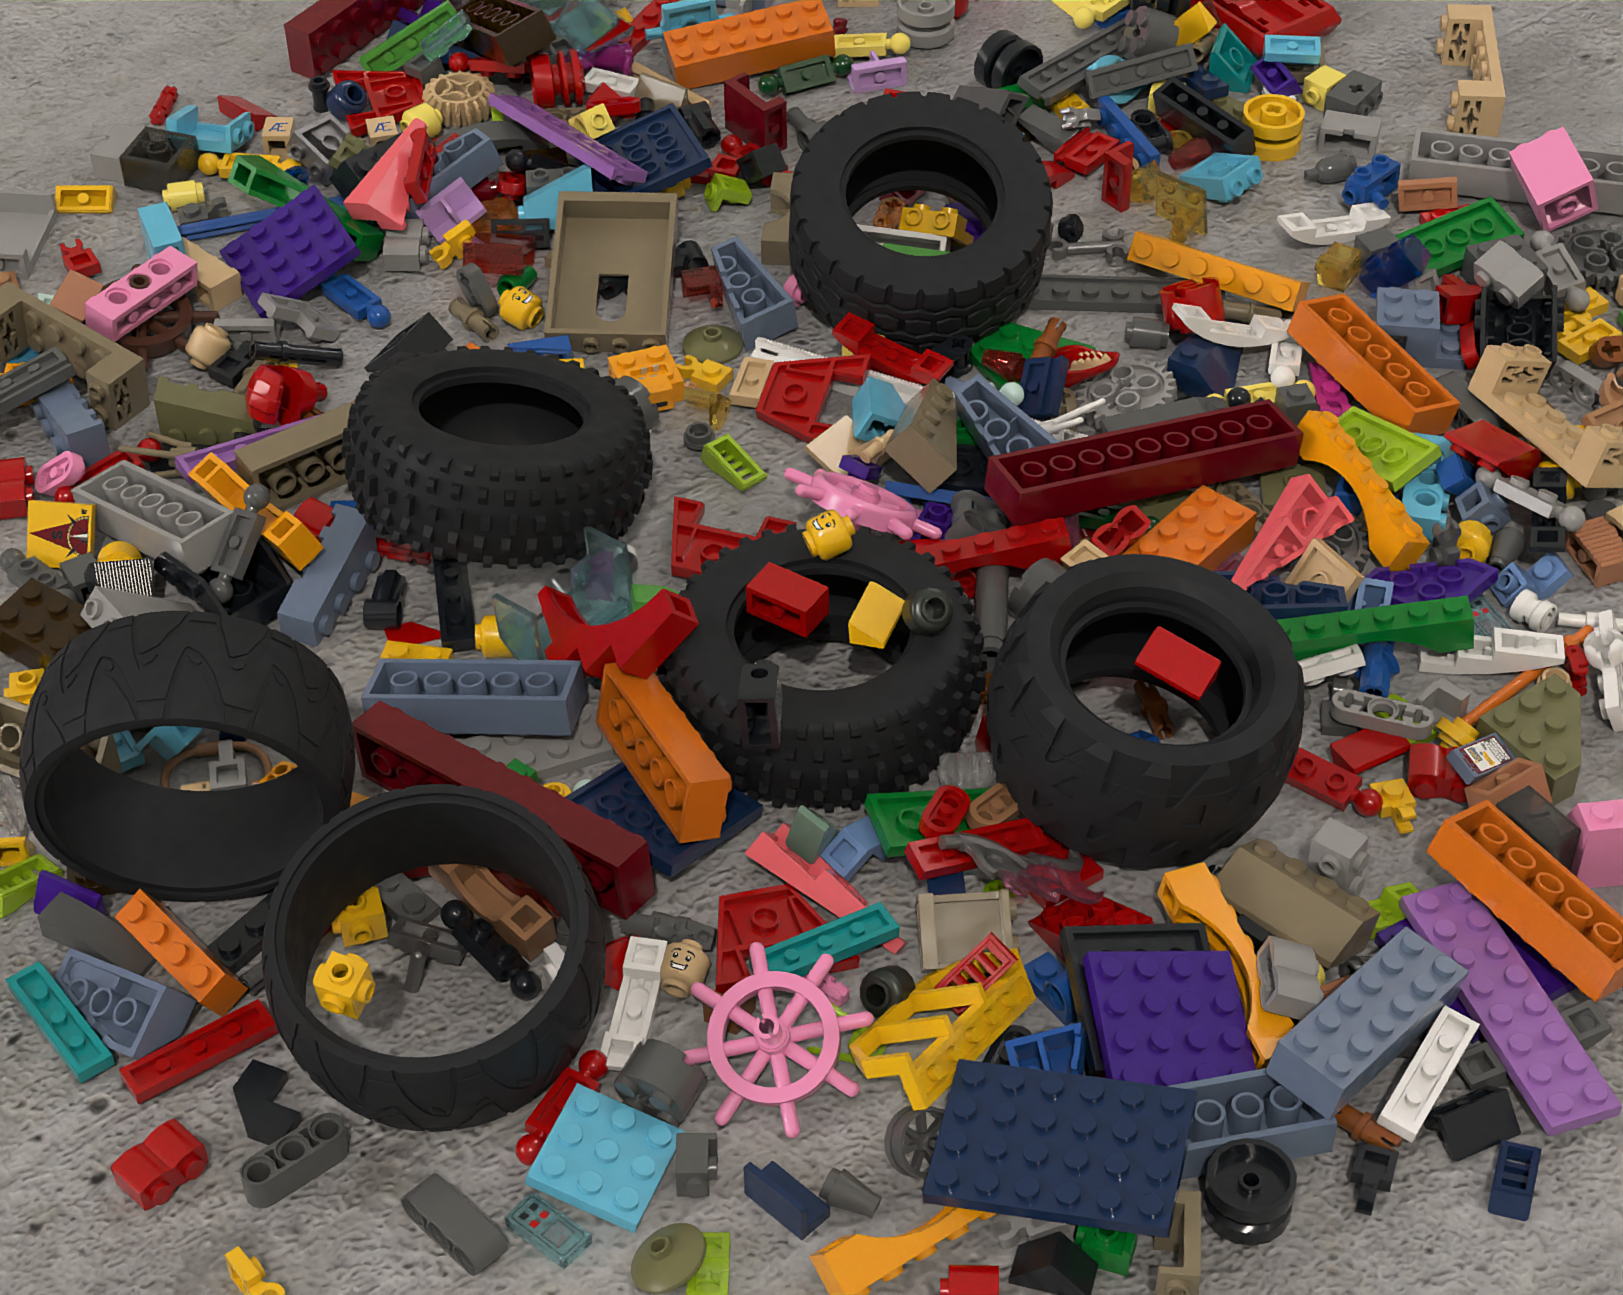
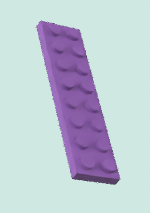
M1459 881L1401 897L1399 907L1415 932L1469 970L1458 998L1473 1021L1480 1024L1478 1029L1507 1070L1508 1075L1547 1135L1550 1137L1618 1116L1622 1104L1488 907L1475 895L1469 893Z

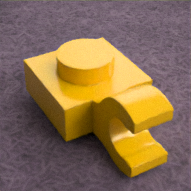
M465 219L443 234L445 242L431 249L429 254L442 270L452 263L454 256L460 260L482 245V242L471 223Z
M1399 778L1369 784V788L1378 791L1383 799V806L1378 813L1380 818L1391 817L1399 834L1414 832L1410 819H1416V801L1404 779Z
M239 1246L224 1254L230 1278L243 1295H286L284 1288L280 1284L262 1281L266 1277V1273L255 1256L248 1258Z

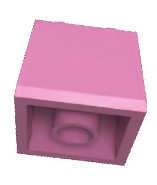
M1564 126L1556 130L1547 131L1542 137L1529 143H1522L1509 152L1512 168L1542 230L1553 231L1599 209L1594 180Z
M1623 799L1577 804L1552 831L1551 835L1563 866L1589 888L1623 885Z

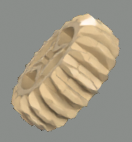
M459 70L456 73L449 71L446 75L439 74L438 78L430 79V83L425 85L422 99L424 100L423 103H427L440 111L443 117L441 126L447 125L448 128L458 126V128H461V126L481 123V120L489 119V115H491L490 107H492L487 104L490 93L496 94L493 82H490L488 77H482L481 73L472 74L470 70L468 72H461Z

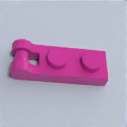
M1309 362V381L1316 388V411H1329L1338 418L1351 408V405L1348 403L1346 389L1322 365L1317 362Z

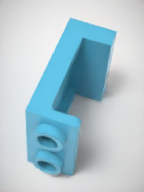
M186 105L166 119L167 146L173 147L169 138L172 137L177 148L231 154L253 137L254 123L251 121V113L244 112L226 125L202 123L198 119V106Z

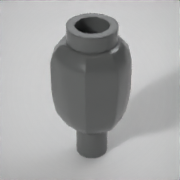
M1344 153L1332 155L1318 161L1315 168L1304 170V177L1306 181L1317 179L1324 184L1343 181L1354 173L1355 168H1357V162L1354 156L1348 157Z

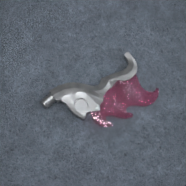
M955 832L954 835H940L938 839V845L941 850L957 849L968 853L982 872L992 879H995L996 876L1000 877L1005 888L1017 896L1028 898L1029 892L1032 891L1043 899L1058 903L1061 897L1058 894H1061L1084 904H1097L1103 898V891L1093 892L1081 882L1079 872L1083 867L1084 861L1080 853L1073 849H1069L1068 859H1059L1034 852L1020 855L996 841L970 833Z

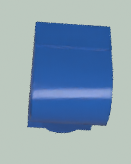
M1049 951L1024 965L1035 996L1065 1026L1078 1020L1067 969Z

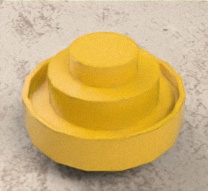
M1441 716L1434 725L1440 730L1437 735L1442 740L1439 746L1446 749L1461 747L1471 743L1480 734L1458 716L1453 722Z

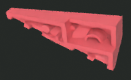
M415 118L343 203L352 219L377 221L381 229L405 230L407 225L405 215L406 212L410 211V194L405 191L403 180L407 175L408 158L411 156L413 147L410 134L417 128L427 130L425 122Z
M1310 474L1292 477L1231 581L1246 591L1247 587L1256 581L1263 580L1275 569L1285 566L1302 555L1313 538L1324 539L1329 537L1342 526L1352 523L1355 518L1338 496L1328 498Z
M783 823L774 834L762 832L744 853L839 918L867 907L868 902L821 856H819L814 864H809L787 847L786 839L792 826L791 824ZM897 937L880 945L896 955L908 943L904 939Z

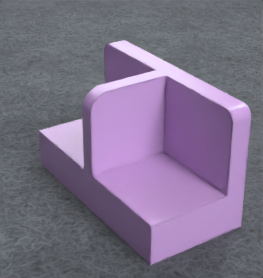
M870 51V62L852 64L851 73L846 78L854 94L905 86L907 83V61L904 56L879 60L876 52Z
M461 176L415 211L420 219H424L425 226L429 227L430 232L440 245L445 242L443 234L465 219L472 224L487 212Z

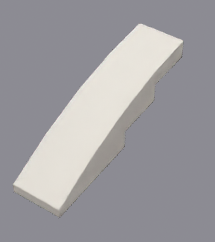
M1494 627L1491 637L1474 635V649L1438 653L1418 645V672L1454 675L1499 674L1564 664L1565 661L1563 635Z

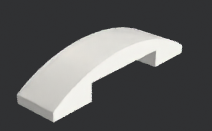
M1374 202L1352 205L1349 215L1309 220L1303 212L1279 215L1276 221L1291 237L1298 241L1314 245H1333L1355 240V235L1382 228L1390 222L1391 217Z
M1174 303L1172 306L1173 311L1189 329L1199 336L1218 344L1234 347H1256L1273 344L1291 337L1287 332L1288 326L1277 317L1254 314L1250 325L1211 320L1199 306Z
M630 936L622 967L624 976L609 1032L605 1031L600 1050L608 1058L606 1064L608 1070L621 1071L637 1044L641 1041L642 1045H644L647 1039H649L661 990L660 967L668 941Z

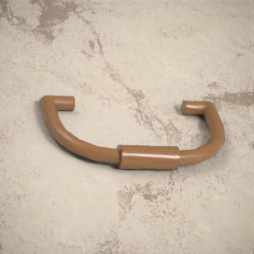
M220 741L196 744V747L183 750L170 758L162 769L160 787L170 788L169 779L171 771L186 758L196 755L198 758L219 755L218 742ZM233 742V750H245L254 753L261 759L264 777L272 770L269 755L262 748L248 742ZM261 779L252 780V785L260 784L259 781Z

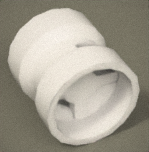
M1525 589L1514 600L1509 616L1519 623L1526 622L1529 625V629L1534 632L1544 633L1552 624L1557 614V606L1548 600H1538L1537 594Z

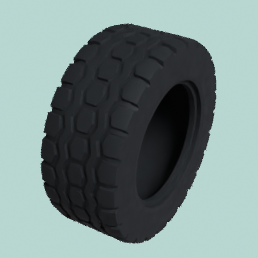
M920 91L898 92L895 98L891 94L870 98L867 105L859 102L843 110L841 115H835L827 121L819 132H816L810 139L795 166L790 191L788 240L789 257L794 276L809 303L828 323L832 321L834 328L850 312L874 323V333L883 335L885 338L908 349L917 350L919 354L924 353L927 348H934L950 336L958 334L966 335L971 338L972 342L977 343L981 339L999 331V327L1011 323L1029 303L1039 285L1044 267L1053 211V198L1049 177L1036 149L1030 141L1027 142L1025 135L1011 122L1005 124L1004 117L987 107L980 110L978 103L968 99L957 97L955 100H951L948 94L927 92L926 96H922ZM904 190H923L942 194L958 201L974 213L986 231L973 243L957 251L936 256H914L890 250L876 243L857 226L852 217L867 203L885 194Z

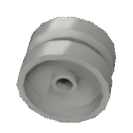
M897 0L898 17L896 33L906 34L910 38L911 47L922 49L937 48L949 43L954 38L955 0Z

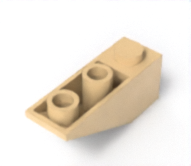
M182 237L186 256L197 262V286L193 288L196 300L212 311L217 312L243 296L240 283L242 278L239 272L220 261L216 256H212L201 249L199 245Z

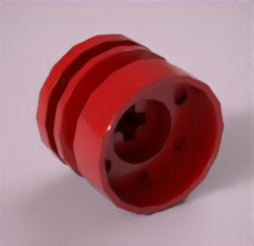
M576 49L568 50V62H565L563 51L558 50L556 64H551L547 52L529 55V71L534 104L542 109L555 108L556 97H561L564 108H569V96L573 95L575 107H583L585 79L583 66L578 58Z

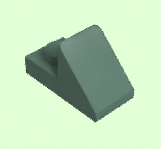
M801 805L796 812L788 833L786 845L806 862L814 864L841 830L817 812Z

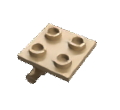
M845 415L807 444L804 450L829 472L848 474L847 471L838 467L843 455L856 454L860 456L863 462H872L882 467L891 459V456L884 450V447L893 429H889L881 437L876 436L867 442L855 438L853 434V420Z

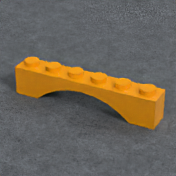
M1135 231L1127 260L1180 277L1193 279L1196 282L1203 283V277H1216L1219 279L1221 290L1291 312H1295L1299 301H1305L1310 283L1223 258L1144 231Z
M1308 410L1297 425L1304 433L1300 456L1303 460L1316 461L1328 465L1346 479L1356 493L1365 514L1369 549L1381 565L1389 567L1390 571L1409 570V564H1415L1431 544L1422 533L1423 529L1405 511V505L1392 494L1388 488V483L1376 473L1372 467V462L1360 452L1355 445L1354 438L1344 431L1339 424L1337 416L1329 411Z
M212 452L187 474L213 502L234 511L235 507L245 510L246 504L243 495L249 485ZM270 502L266 508L259 510L258 514L267 518L260 537L268 543L269 547L301 571L307 564L311 563L324 548L307 527L287 510L283 512Z
M1205 862L1164 873L1157 895L1172 923H1204L1210 949L1212 951H1230L1247 1027L1245 1033L1250 1041L1256 1070L1267 1068L1278 1041L1293 1029L1295 1025L1290 1017L1263 1009L1260 999L1261 980L1258 977L1256 967L1257 956L1254 953L1251 938L1246 934L1244 935L1237 922V915L1233 906L1227 904L1221 893L1217 877L1213 874L1211 875Z
M944 1206L939 1213L926 1223L904 1234L892 1237H872L861 1234L844 1235L813 1253L809 1258L829 1295H868L871 1292L869 1285L879 1279L882 1282H887L904 1272L902 1265L914 1258L917 1262L929 1257L937 1251L936 1243L946 1237L948 1241H952L970 1230L967 1224L979 1217L980 1221H983L997 1213Z

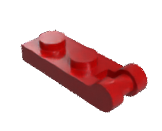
M417 128L410 134L413 147L411 156L408 158L407 175L403 180L405 191L412 196L416 205L427 203L437 156V150L432 143H429V135L424 128Z

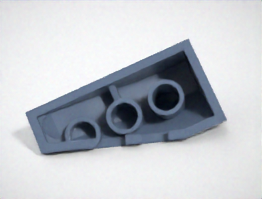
M70 947L54 978L73 1005L86 1017L90 1027L96 1029L103 1037L102 1041L105 1045L136 1060L178 1038L197 1000L168 986Z

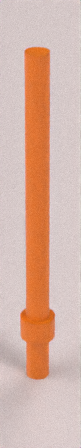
M1585 625L1573 635L1564 636V654L1567 646H1581L1584 644L1585 638L1594 629L1590 625ZM1553 666L1523 671L1461 719L1472 727L1478 723L1479 716L1511 699L1535 681L1544 670Z

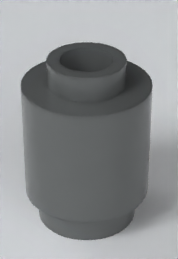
M1133 316L1132 322H1126L1124 340H1130V347L1159 350V347L1167 348L1170 324L1163 323V320Z

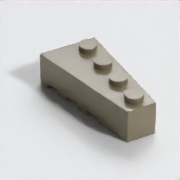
M935 378L908 401L884 447V450L929 494L957 470L956 402L951 389L947 385L939 383Z

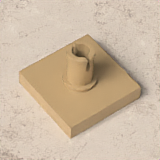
M1313 538L1284 583L1297 585L1301 581H1310L1343 586L1348 604L1365 577L1322 539Z

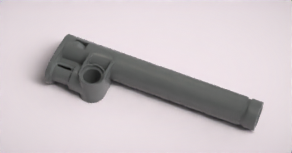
M962 490L957 492L951 499V509L954 513L952 515V526L946 531L944 536L945 540L959 539L982 532L988 533L1010 528V520L995 502L975 491ZM989 565L976 567L974 618L979 619L981 627L979 633H982L984 637V646L980 653L987 654V670L981 671L985 673H992L997 654L1008 631L1009 566Z

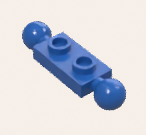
M335 272L317 285L322 288L324 296L358 321L367 317L369 324L375 328H384L389 324L391 313L386 306L382 305L381 298L347 273L337 276Z

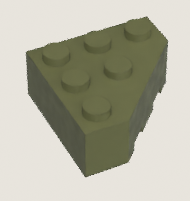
M1553 674L1479 716L1476 730L1480 734L1475 740L1496 732L1516 758H1523L1543 765L1552 798V803L1545 806L1547 809L1574 794L1581 767V702L1578 691L1558 675Z

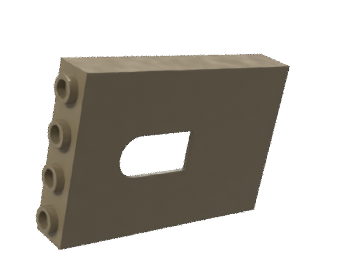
M559 191L544 327L545 338L568 335L572 352H612L621 354L647 349L652 346L667 345L668 347L679 215L677 193ZM599 276H629L625 314L616 321H604L596 314Z

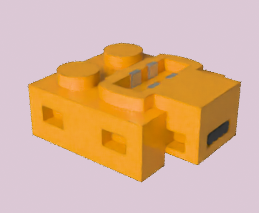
M667 345L652 346L643 350L607 357L609 376L612 378L617 377V379H620L622 376H629L639 381L650 392L651 395L647 398L652 406L656 403L658 411L674 408V402L685 400L684 380Z

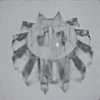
M949 752L940 756L939 765H937V776L939 777L940 786L953 785L961 789L991 788L996 784L997 774L992 763V753Z

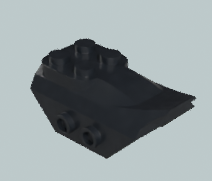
M1553 285V295H1534L1519 309L1511 305L1506 306L1502 304L1497 296H1488L1487 287H1482L1481 299H1475L1474 324L1475 334H1480V359L1487 345L1501 346L1502 343H1508L1513 346L1524 347L1525 344H1530L1541 349L1542 355L1552 362L1543 381L1547 380L1557 362V332H1564V297H1558V285Z
M262 537L258 539L243 580L232 578L231 583L234 593L232 598L224 604L219 602L208 585L212 579L219 576V573L211 570V566L208 567L206 572L198 575L165 551L154 560V570L164 576L169 584L172 586L176 585L190 599H195L203 605L205 612L216 613V615L235 616L259 624H263L277 616V612L292 585V581L270 550L268 543Z

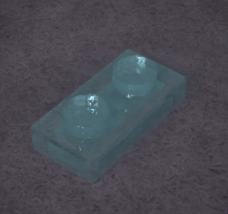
M463 9L420 42L423 54L430 62L437 57L445 55L449 47L457 41L464 40L473 29L470 18Z

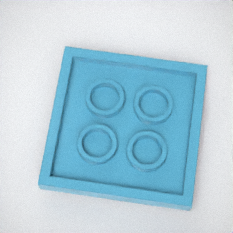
M577 1083L527 1173L525 1184L635 1233L676 1154V1133H685V1131Z

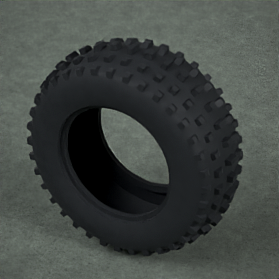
M458 346L457 350L452 351L436 348L432 354H427L423 351L416 352L412 359L406 357L397 358L396 365L386 363L381 367L380 372L374 371L371 373L369 381H364L361 391L356 396L355 404H351L347 421L348 425L347 428L343 429L341 454L345 458L346 480H348V489L352 492L354 501L357 502L356 508L360 514H364V519L369 525L377 524L376 530L382 536L391 534L394 543L398 545L408 543L412 545V551L419 554L424 551L434 553V559L443 560L446 557L458 559V564L461 565L477 562L483 563V568H492L493 564L507 565L508 569H517L518 565L529 564L532 568H541L542 564L546 562H552L558 566L564 565L567 558H573L577 561L583 560L587 552L599 554L604 550L603 544L613 546L618 541V536L623 537L627 533L628 527L632 525L635 519L634 514L638 515L645 499L644 489H648L650 480H652L653 460L650 451L649 428H646L641 406H637L638 401L635 396L629 395L625 386H615L614 378L610 376L600 377L599 371L593 367L584 369L580 367V363L577 361H561L559 356L553 354L547 357L536 355L534 350L517 352L513 351V347H504V350L490 349L489 346H481L480 349H468L466 346Z
M795 524L786 525V532L776 534L771 529L762 531V538L753 541L748 537H744L739 540V547L734 550L724 547L718 552V560L714 562L707 559L700 567L702 573L700 575L692 574L686 581V589L681 590L678 595L690 599L699 624L658 667V674L664 675L659 677L660 683L671 694L674 702L685 713L686 718L694 729L699 732L708 748L714 752L716 759L725 771L730 774L732 787L736 790L744 789L748 791L747 796L756 801L761 797L771 799L772 807L781 809L784 803L798 805V809L801 805L807 808L809 806H824L825 813H834V806L849 805L851 811L859 810L861 802H865L867 794L909 792V785L913 782H917L920 785L926 783L930 779L928 773L932 769L940 771L947 764V754L954 756L962 745V738L966 736L967 732L970 733L974 723L971 716L972 714H977L981 704L980 692H985L986 673L981 671L987 670V654L980 653L983 650L984 637L982 633H979L981 630L979 619L974 618L972 615L974 607L968 597H961L964 589L959 581H950L951 571L945 565L935 566L936 559L931 553L926 552L921 555L915 551L916 545L910 541H906L903 544L895 542L894 534L885 532L882 536L870 534L871 529L866 526H861L859 531H856V534L851 536L852 547L849 551L827 561L822 560L819 556L813 557L802 536V532L806 531V529L797 530ZM768 562L829 587V614L807 638L747 612L746 586ZM870 581L881 585L903 600L913 591L925 587H937L945 591L951 598L954 606L953 617L950 624L942 631L928 635L917 634L909 629L901 614L884 649L859 645L876 652L892 664L888 670L879 676L859 685L835 690H807L781 684L783 707L780 749H743L737 703L743 665L755 664L756 661L779 648L803 641L836 640L850 643L848 623ZM760 707L756 710L755 716L757 718L764 719L765 707Z

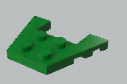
M1011 322L1008 325L999 327V331L975 343L970 351V358L973 360L974 367L986 380L990 379L998 391L1008 382H1015L1020 385L1021 381L1018 379L1022 377L1025 359H1029L1034 351L1033 344L1038 337L1042 336L1043 331ZM1063 337L1060 338L1057 344L1058 348L1067 345H1083L1096 350L1091 345Z

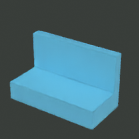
M1265 34L1262 55L1264 61L1317 66L1320 63V37Z

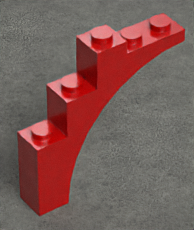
M546 585L537 594L542 614L549 630V636L552 640V643L544 650L547 660L581 661L584 679L588 674L595 678H603L604 665L616 663L618 668L625 674H633L647 680L699 624L690 599L664 588L647 604L629 616L610 624L594 626L589 625L579 613L572 596Z

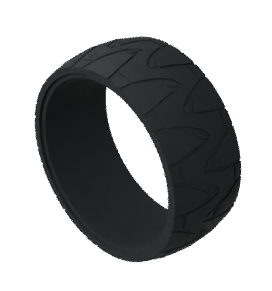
M160 611L138 614V616L131 615L96 626L74 638L71 643H67L52 658L30 700L20 740L19 781L24 810L31 831L33 830V834L39 843L54 858L60 860L63 865L96 883L115 890H123L133 895L141 889L155 899L168 901H224L226 899L245 898L274 890L275 886H278V880L283 870L304 842L308 841L309 837L323 824H328L330 819L350 807L356 769L353 723L344 690L330 667L327 668V664L305 645L292 640L290 636L275 629L272 630L268 626L235 616L216 615V613L200 611ZM158 726L198 727L223 731L254 740L284 755L298 767L275 779L243 788L218 791L179 790L144 783L119 774L98 763L81 750L80 747L102 737L126 730Z
M450 784L416 785L405 787L403 790L399 788L381 793L377 797L373 796L349 807L330 819L328 824H323L309 837L308 841L304 842L283 870L278 880V886H275L269 903L262 940L261 961L263 980L270 1011L281 1038L301 1069L307 1071L310 1079L326 1094L354 1113L369 1120L372 1118L375 1122L386 1126L410 1131L425 1132V1130H428L429 1132H440L482 1125L506 1116V1113L510 1111L512 1113L547 1090L558 1079L565 1068L569 1067L572 1059H575L583 1046L599 1009L606 972V946L602 915L587 875L582 871V865L561 837L534 812L533 814L530 813L529 809L511 799L490 791L484 792L480 788L462 785L456 787V785ZM439 864H470L488 867L511 875L533 887L555 907L569 928V938L564 959L546 993L522 1019L509 1029L472 1048L432 1057H399L377 1053L341 1038L322 1024L306 1007V983L311 961L321 938L330 924L344 908L366 890L402 872Z

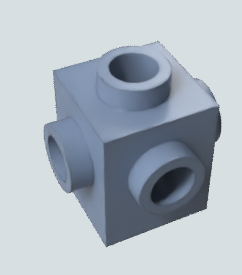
M1481 480L1455 498L1462 522L1466 520L1478 521L1490 530L1491 535L1512 521L1507 509L1510 505L1508 499L1492 491Z

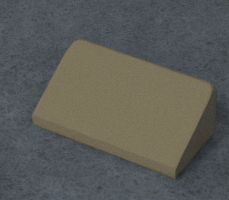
M642 72L634 97L640 99L643 97L651 98L655 104L654 111L671 103H674L678 109V107L688 105V88Z

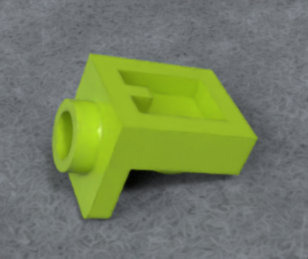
M718 173L714 174L711 182L706 185L704 190V198L710 210L714 212L718 211L723 199L732 204L738 202L748 205L753 196L745 180Z

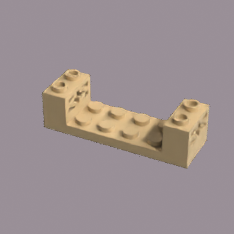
M1447 4L1445 15L1441 14L1439 29L1443 32L1442 38H1437L1436 54H1440L1441 65L1470 66L1471 71L1474 72L1473 80H1458L1456 91H1451L1450 108H1453L1452 115H1447L1446 131L1498 137L1506 96L1491 5Z
M1502 343L1501 346L1487 345L1467 389L1584 487L1623 488V427L1602 424V426H1586V429L1583 430L1578 426L1572 425L1566 420L1564 413L1551 408L1546 404V399L1537 394L1552 363L1542 355L1541 349L1530 344H1525L1524 347L1513 346L1508 343Z

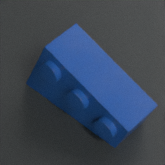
M1082 1022L1004 1041L1010 1066L1084 1075L1086 1034Z

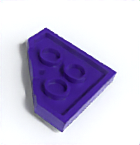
M1471 558L1456 559V565L1438 567L1437 562L1409 564V570L1390 572L1389 567H1379L1372 570L1365 578L1394 582L1390 605L1467 595L1471 603L1498 580L1499 569Z

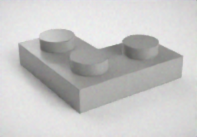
M262 292L257 302L266 311L268 318H275L276 322H283V320L293 322L305 331L307 338L315 342H321L322 340L335 342L339 331L310 302Z

